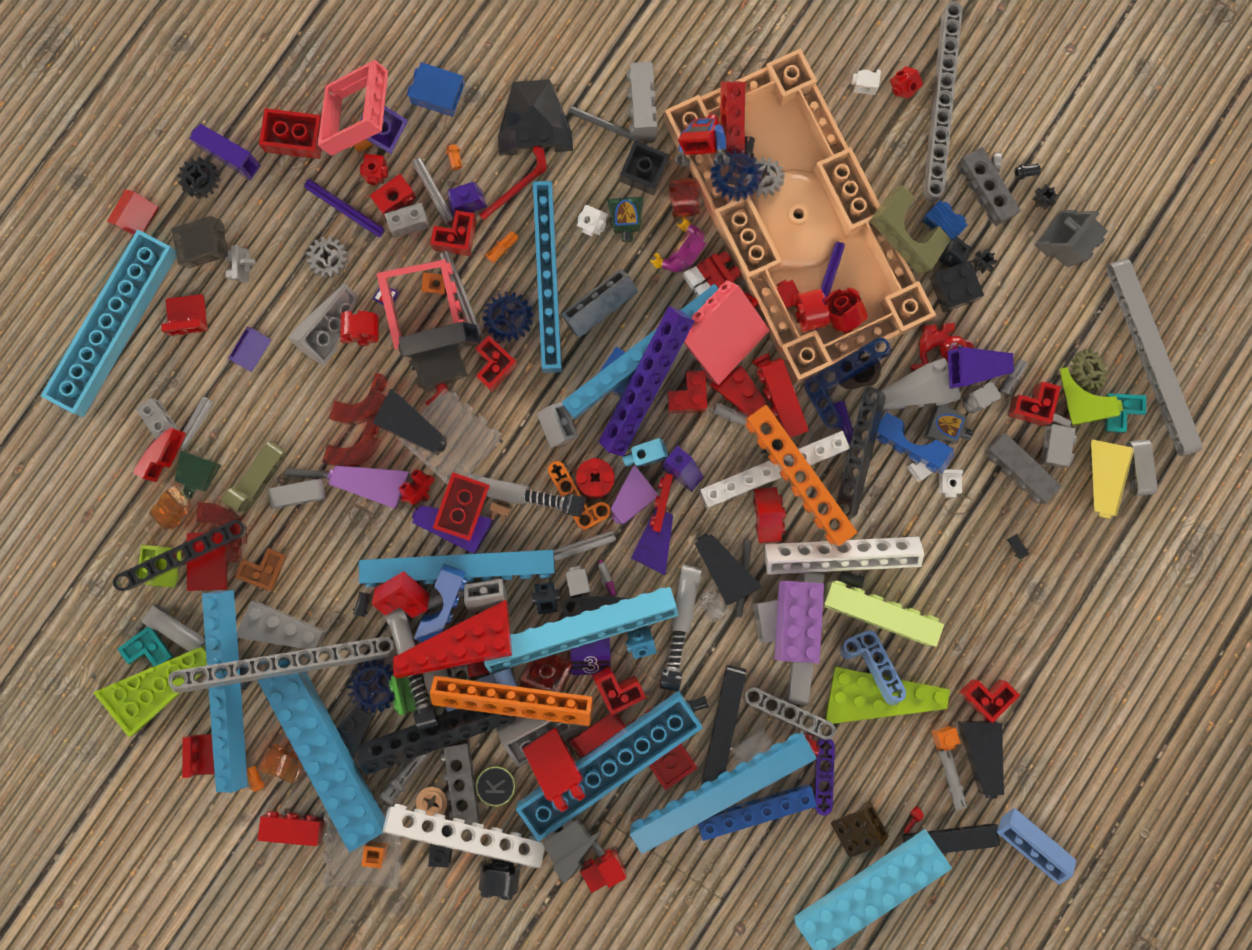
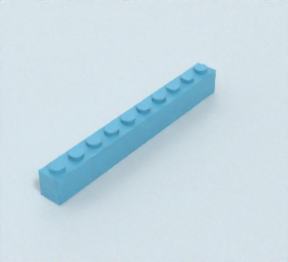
M671 587L659 588L652 593H643L629 600L623 599L616 604L604 605L593 611H584L577 616L565 617L554 623L548 622L541 627L529 628L518 634H510L512 656L484 661L485 666L491 674L677 617L679 614Z

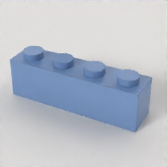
M1014 808L1001 817L997 833L1058 885L1073 877L1076 859L1017 809Z

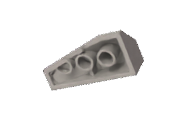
M343 284L305 318L288 339L301 352L324 366L338 347L336 344L340 337L341 313L352 311L358 296L347 284Z
M945 358L928 363L881 390L886 396L883 410L904 409L909 405L924 407V404L936 403V406L961 399L958 388L949 389V368ZM877 393L873 395L875 400L877 399Z

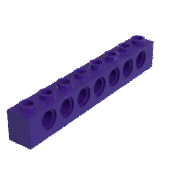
M668 306L598 441L608 453L624 457L695 322L685 312Z

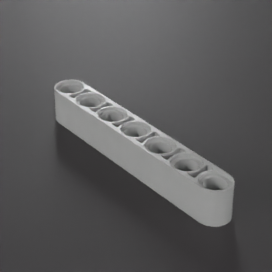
M803 573L802 582L823 584L824 573ZM791 662L787 693L788 703L808 706L814 663Z

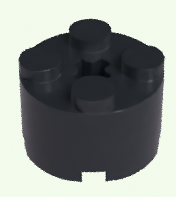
M492 859V863H487V860L483 861L480 867L478 887L479 891H481V896L485 898L497 896L503 900H511L513 895L518 893L521 866L518 864L516 867L514 863L498 859Z

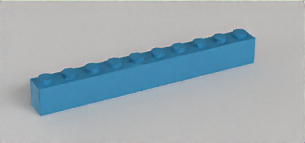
M552 181L533 182L543 373L562 372Z
M713 284L680 311L692 317L718 290V287ZM656 329L562 401L563 407L574 420L634 374Z
M554 550L359 560V584H365V587H377V583H385L403 571L415 581H423V584H435L443 564L465 571L464 579H467L466 582H474V578H481V581H492L493 577H501L502 580H512V576H520V579H532V575L538 574L539 578H551V574H555Z
M234 590L203 593L202 603L207 666L239 661ZM218 671L216 673L218 679H223L227 676L225 671ZM241 683L209 688L216 792L233 793L248 786Z
M803 732L800 734L795 733L782 744L776 743L769 751L756 754L749 762H742L734 770L723 772L718 776V779L712 782H705L698 790H691L684 794L683 798L677 801H670L665 808L652 811L645 819L634 821L630 826V836L641 854L816 760V755Z

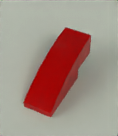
M170 427L145 451L133 473L142 479L157 482L164 466L171 467L187 433Z

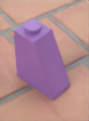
M636 466L631 469L611 507L612 514L610 516L616 524L620 522L622 526L656 500V496H659Z

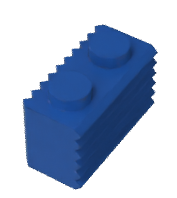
M941 200L922 219V222L931 230L940 226L951 240L968 226L965 223L966 219L962 215L955 214L952 211L951 205Z

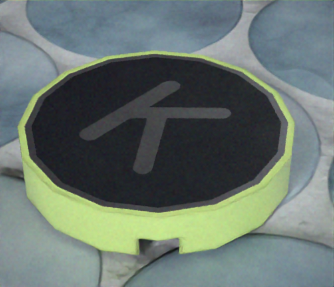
M488 767L477 778V794L481 801L487 805H503L514 794L515 779L505 767Z

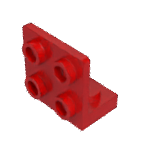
M203 294L167 298L165 300L168 323L161 324L162 332L169 336L208 331Z
M212 734L182 737V778L215 774Z

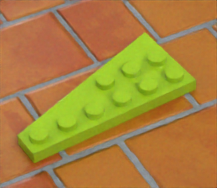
M206 646L199 647L93 693L127 736L132 737L181 694L173 692L170 688L168 678L172 672L207 666ZM202 674L197 675V676L194 678V680H196V679H197L198 677H200ZM176 678L173 681L175 686H181L184 683L183 678Z
M834 666L825 720L836 724L947 709L950 689L901 680L906 691V697L897 705H889L884 700L872 674ZM882 676L884 680L889 681V677Z

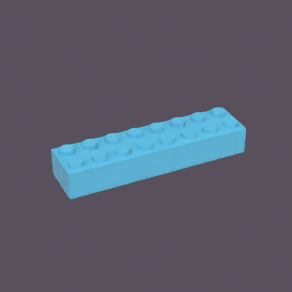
M924 829L795 915V924L813 950H831L950 871L952 867L926 829Z

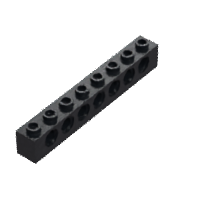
M456 709L438 716L439 725L419 731L415 724L357 745L358 764L365 775L375 773L515 721L514 716Z

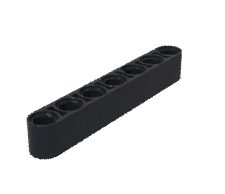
M874 387L867 388L863 393L836 501L843 512L846 505L849 506V512L845 514L848 519L854 518L859 510L886 400L883 391ZM877 393V399L872 402V395ZM872 411V418L867 420V414ZM867 430L868 436L863 439L862 434ZM863 449L862 457L858 458V451ZM855 468H858L859 473L854 477L853 471ZM853 486L854 492L850 496L848 490Z
M238 520L230 521L117 574L113 579V586L119 591H129L244 537L247 533V526ZM235 524H239L242 528L238 535L232 532V527ZM220 532L223 535V540L217 544L214 541V536ZM199 541L204 543V549L201 552H197L195 549V545ZM180 550H183L186 554L185 559L182 561L177 559V553ZM161 559H165L167 562V566L163 570L158 567V562ZM142 568H146L148 571V575L144 579L139 575ZM123 577H127L129 580V584L125 588L120 583Z
M732 665L726 666L701 785L707 781L712 782L718 779L720 774L726 772L746 676L745 668Z

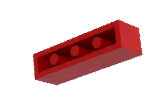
M777 358L757 366L759 369L757 376L766 388L763 390L764 395L768 401L770 400L772 405L770 409L788 436L792 438L809 431L784 360Z

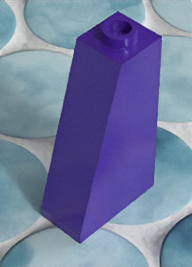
M201 123L193 129L189 139L197 147L251 181L261 165L249 151Z
M965 347L948 350L949 389L968 386L1014 372L1013 353Z
M678 446L665 460L662 468L668 474L673 475V478L690 492H693L704 478L694 459Z
M420 506L419 509H415L412 514L413 524L473 554H477L494 521L488 517L479 516L472 538L468 541L432 528L439 511L438 508Z

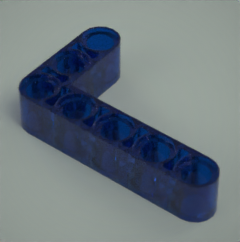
M876 338L805 382V391L825 426L831 429H838L843 424V417L828 391L890 355L892 346L885 338ZM885 343L886 349L883 352H878V345ZM868 353L869 359L866 362H861V355ZM847 363H852L851 371L844 372V366ZM835 373L834 381L828 382V375ZM813 383H818V390L812 392L811 385ZM823 399L828 400V405L825 408L820 407V402ZM836 415L837 422L834 425H830L829 418Z

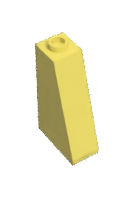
M1092 439L1094 511L1099 512L1100 517L1111 519V516L1117 517L1134 449Z

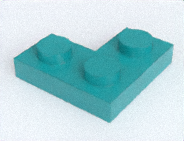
M1108 393L1106 397L1116 396L1117 400H1121L1123 411L1120 412L1119 417L1105 419V432L1125 433L1127 432V415H1146V395Z
M146 627L117 648L128 665L144 654L153 667L174 657L156 630L150 627Z

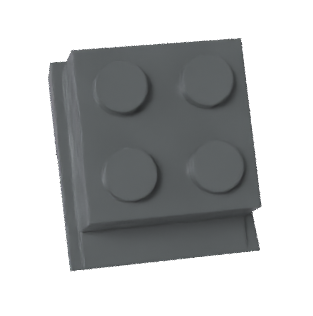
M1063 210L1039 238L1035 246L1047 257L1052 255L1066 267L1077 266L1082 261L1086 262L1093 256L1094 253L1092 251L1104 242V236L1108 231L1096 220V217L1100 214L1098 211L1077 212L1076 210Z
M573 818L562 825L564 828L562 831L558 829L545 837L547 841L543 843L555 865L553 868L563 884L572 878L582 866V863L585 862L583 858L591 848L598 858L605 854L597 842L603 833L599 831L592 835L582 819L575 820Z

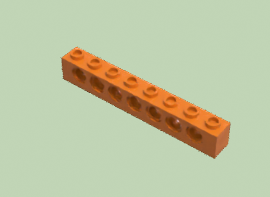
M764 405L745 419L747 422L745 424L746 428L751 434L755 433L758 438L756 440L758 445L763 450H767L770 454L768 458L774 466L777 464L780 468L779 474L785 481H789L793 486L790 488L796 497L800 496L803 500L802 506L808 513L811 512L815 517L813 521L819 529L823 528L826 533V540L831 545L840 546L858 532L768 406ZM762 424H767L770 428L767 435L761 432ZM774 440H778L781 443V448L778 451L772 447ZM786 455L792 458V464L789 467L783 462ZM798 471L804 475L801 482H797L795 479V474ZM809 487L815 490L813 498H809L806 494ZM821 503L826 506V511L823 514L818 512V506ZM832 519H835L838 523L837 528L834 530L829 526Z
M434 676L430 690L431 702L435 706L590 726L593 710V697L441 676Z

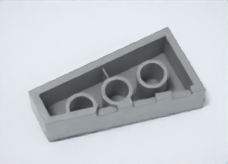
M652 62L630 63V70H626L627 82L631 84V88H627L628 100H632V106H629V118L633 117V124H630V136L634 135V141L638 140V142L656 141L657 121L655 91L653 90Z
M251 601L238 628L237 638L312 649L322 646L328 631L259 601Z

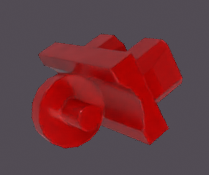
M415 469L410 476L414 482L411 485L405 482L398 488L402 494L400 500L412 505L419 503L421 500L427 502L430 499L427 493L430 490L429 486L435 481L433 476Z

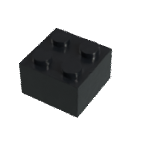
M634 141L620 173V182L654 196L669 163V154Z
M971 260L936 272L930 278L943 313L976 302L984 296Z

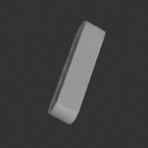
M750 688L744 695V700L749 706L820 739H831L835 735L836 729L831 722L758 688ZM750 692L758 694L759 699L757 702L749 701L748 694ZM768 700L775 701L777 707L774 711L767 709L766 702ZM787 708L794 711L793 719H787L784 716V711ZM804 717L812 719L813 723L810 728H806L803 725ZM823 725L830 727L831 732L829 736L822 735L821 727Z

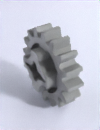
M764 157L761 158L760 162L754 159V165L749 163L748 169L744 171L746 189H750L751 195L756 192L758 198L761 194H764L765 198H767L769 193L774 196V191L780 192V187L784 185L785 173L783 172V166L778 167V161L772 163L770 157L768 161H765Z
M321 237V242L314 240L316 245H310L309 247L312 251L306 252L310 257L306 260L308 264H311L309 268L312 271L315 270L314 273L317 276L321 274L325 279L327 274L331 278H334V273L341 275L339 270H345L346 268L343 264L349 262L345 258L348 256L347 251H344L346 249L343 244L340 245L338 239L333 241L332 237H329L328 241L324 237ZM329 246L336 248L338 251L331 250ZM318 264L324 265L326 269L320 268Z

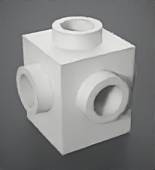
M585 204L583 211L578 216L577 226L583 228L582 232L592 236L593 233L600 235L605 229L608 214Z

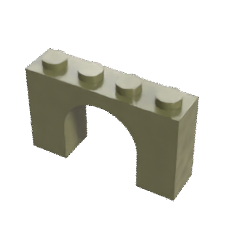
M901 185L889 192L870 222L913 270L920 275L932 270L951 239L940 226L926 232L919 243L908 235L904 225V216L915 198Z

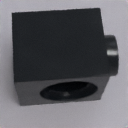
M956 236L949 242L938 260L948 268L965 262L971 247Z

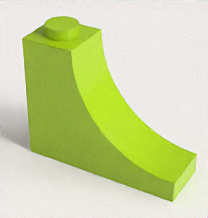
M1068 367L1060 369L1070 421H1072L1071 426L1120 416L1123 406L1121 400H1117L1116 396L1102 397L1090 394L1076 384L1070 375Z

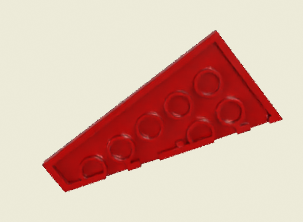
M504 600L393 657L395 678L512 656L507 601Z

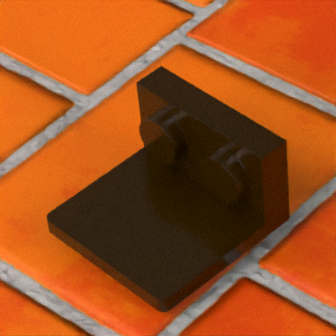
M871 801L863 803L858 811L831 822L848 857L881 847L889 837Z

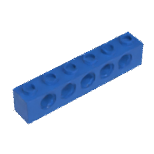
M805 784L726 808L698 823L702 840L705 841L814 808L817 805L811 786Z

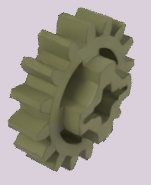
M1084 349L1075 353V357L1071 359L1074 364L1070 365V368L1074 370L1071 375L1076 376L1074 381L1080 382L1079 387L1085 386V390L1091 389L1092 391L1104 386V382L1107 381L1104 375L1108 374V372L1104 369L1107 365L1102 363L1103 357L1099 358V353H1093V349Z

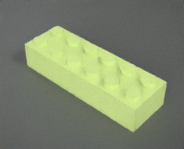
M837 580L825 584L823 607L924 645L937 647L944 624L939 623V618L931 615L921 616L920 611L912 608L902 609L901 604L893 601L883 602V597L874 594L867 596L864 590L856 587L846 588L847 584Z

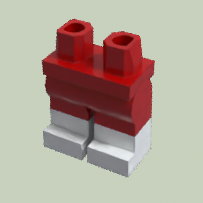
M724 251L718 255L714 253L694 268L684 272L683 278L698 297L713 284L719 289L727 280L734 283L741 275V271L736 265L727 270L725 264L730 262L731 258Z

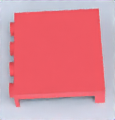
M727 280L691 317L695 322L684 344L706 371V377L719 385L770 330L741 288Z

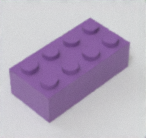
M779 581L775 660L820 663L824 584Z

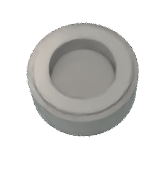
M994 152L991 162L997 172L1001 168L1002 153Z

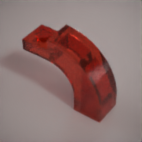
M375 373L367 397L359 403L345 404L334 400L329 419L340 424L357 425L374 418L386 398L385 395L381 394L387 387L386 377Z
M368 417L362 438L354 446L340 448L327 444L322 463L333 467H355L369 460L381 443V440L375 438V435H378L380 428L373 424L375 418Z
M198 502L196 522L215 523L218 526H222L233 520L241 521L233 511L224 506ZM235 524L232 527L233 534L238 535L241 532V526ZM247 533L244 537L226 545L225 562H239L242 555L240 543L247 544Z

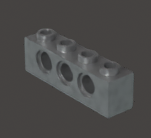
M983 147L964 156L958 163L959 170L969 181L970 189L975 191L978 196L979 204L987 211L990 222L998 226L1015 217L1021 211ZM975 169L980 170L981 175H978ZM984 185H988L991 191L986 190ZM994 201H998L1000 203V207L996 206L994 204Z
M470 742L445 746L444 751H441L442 762H446L447 769L444 771V779L449 784L447 800L452 805V810L449 811L450 821H453V818L465 820L464 824L467 825L479 823L480 814ZM453 760L461 761L462 769H455L453 767ZM456 780L464 781L465 788L458 789L455 785ZM465 800L468 807L461 809L458 806V801Z

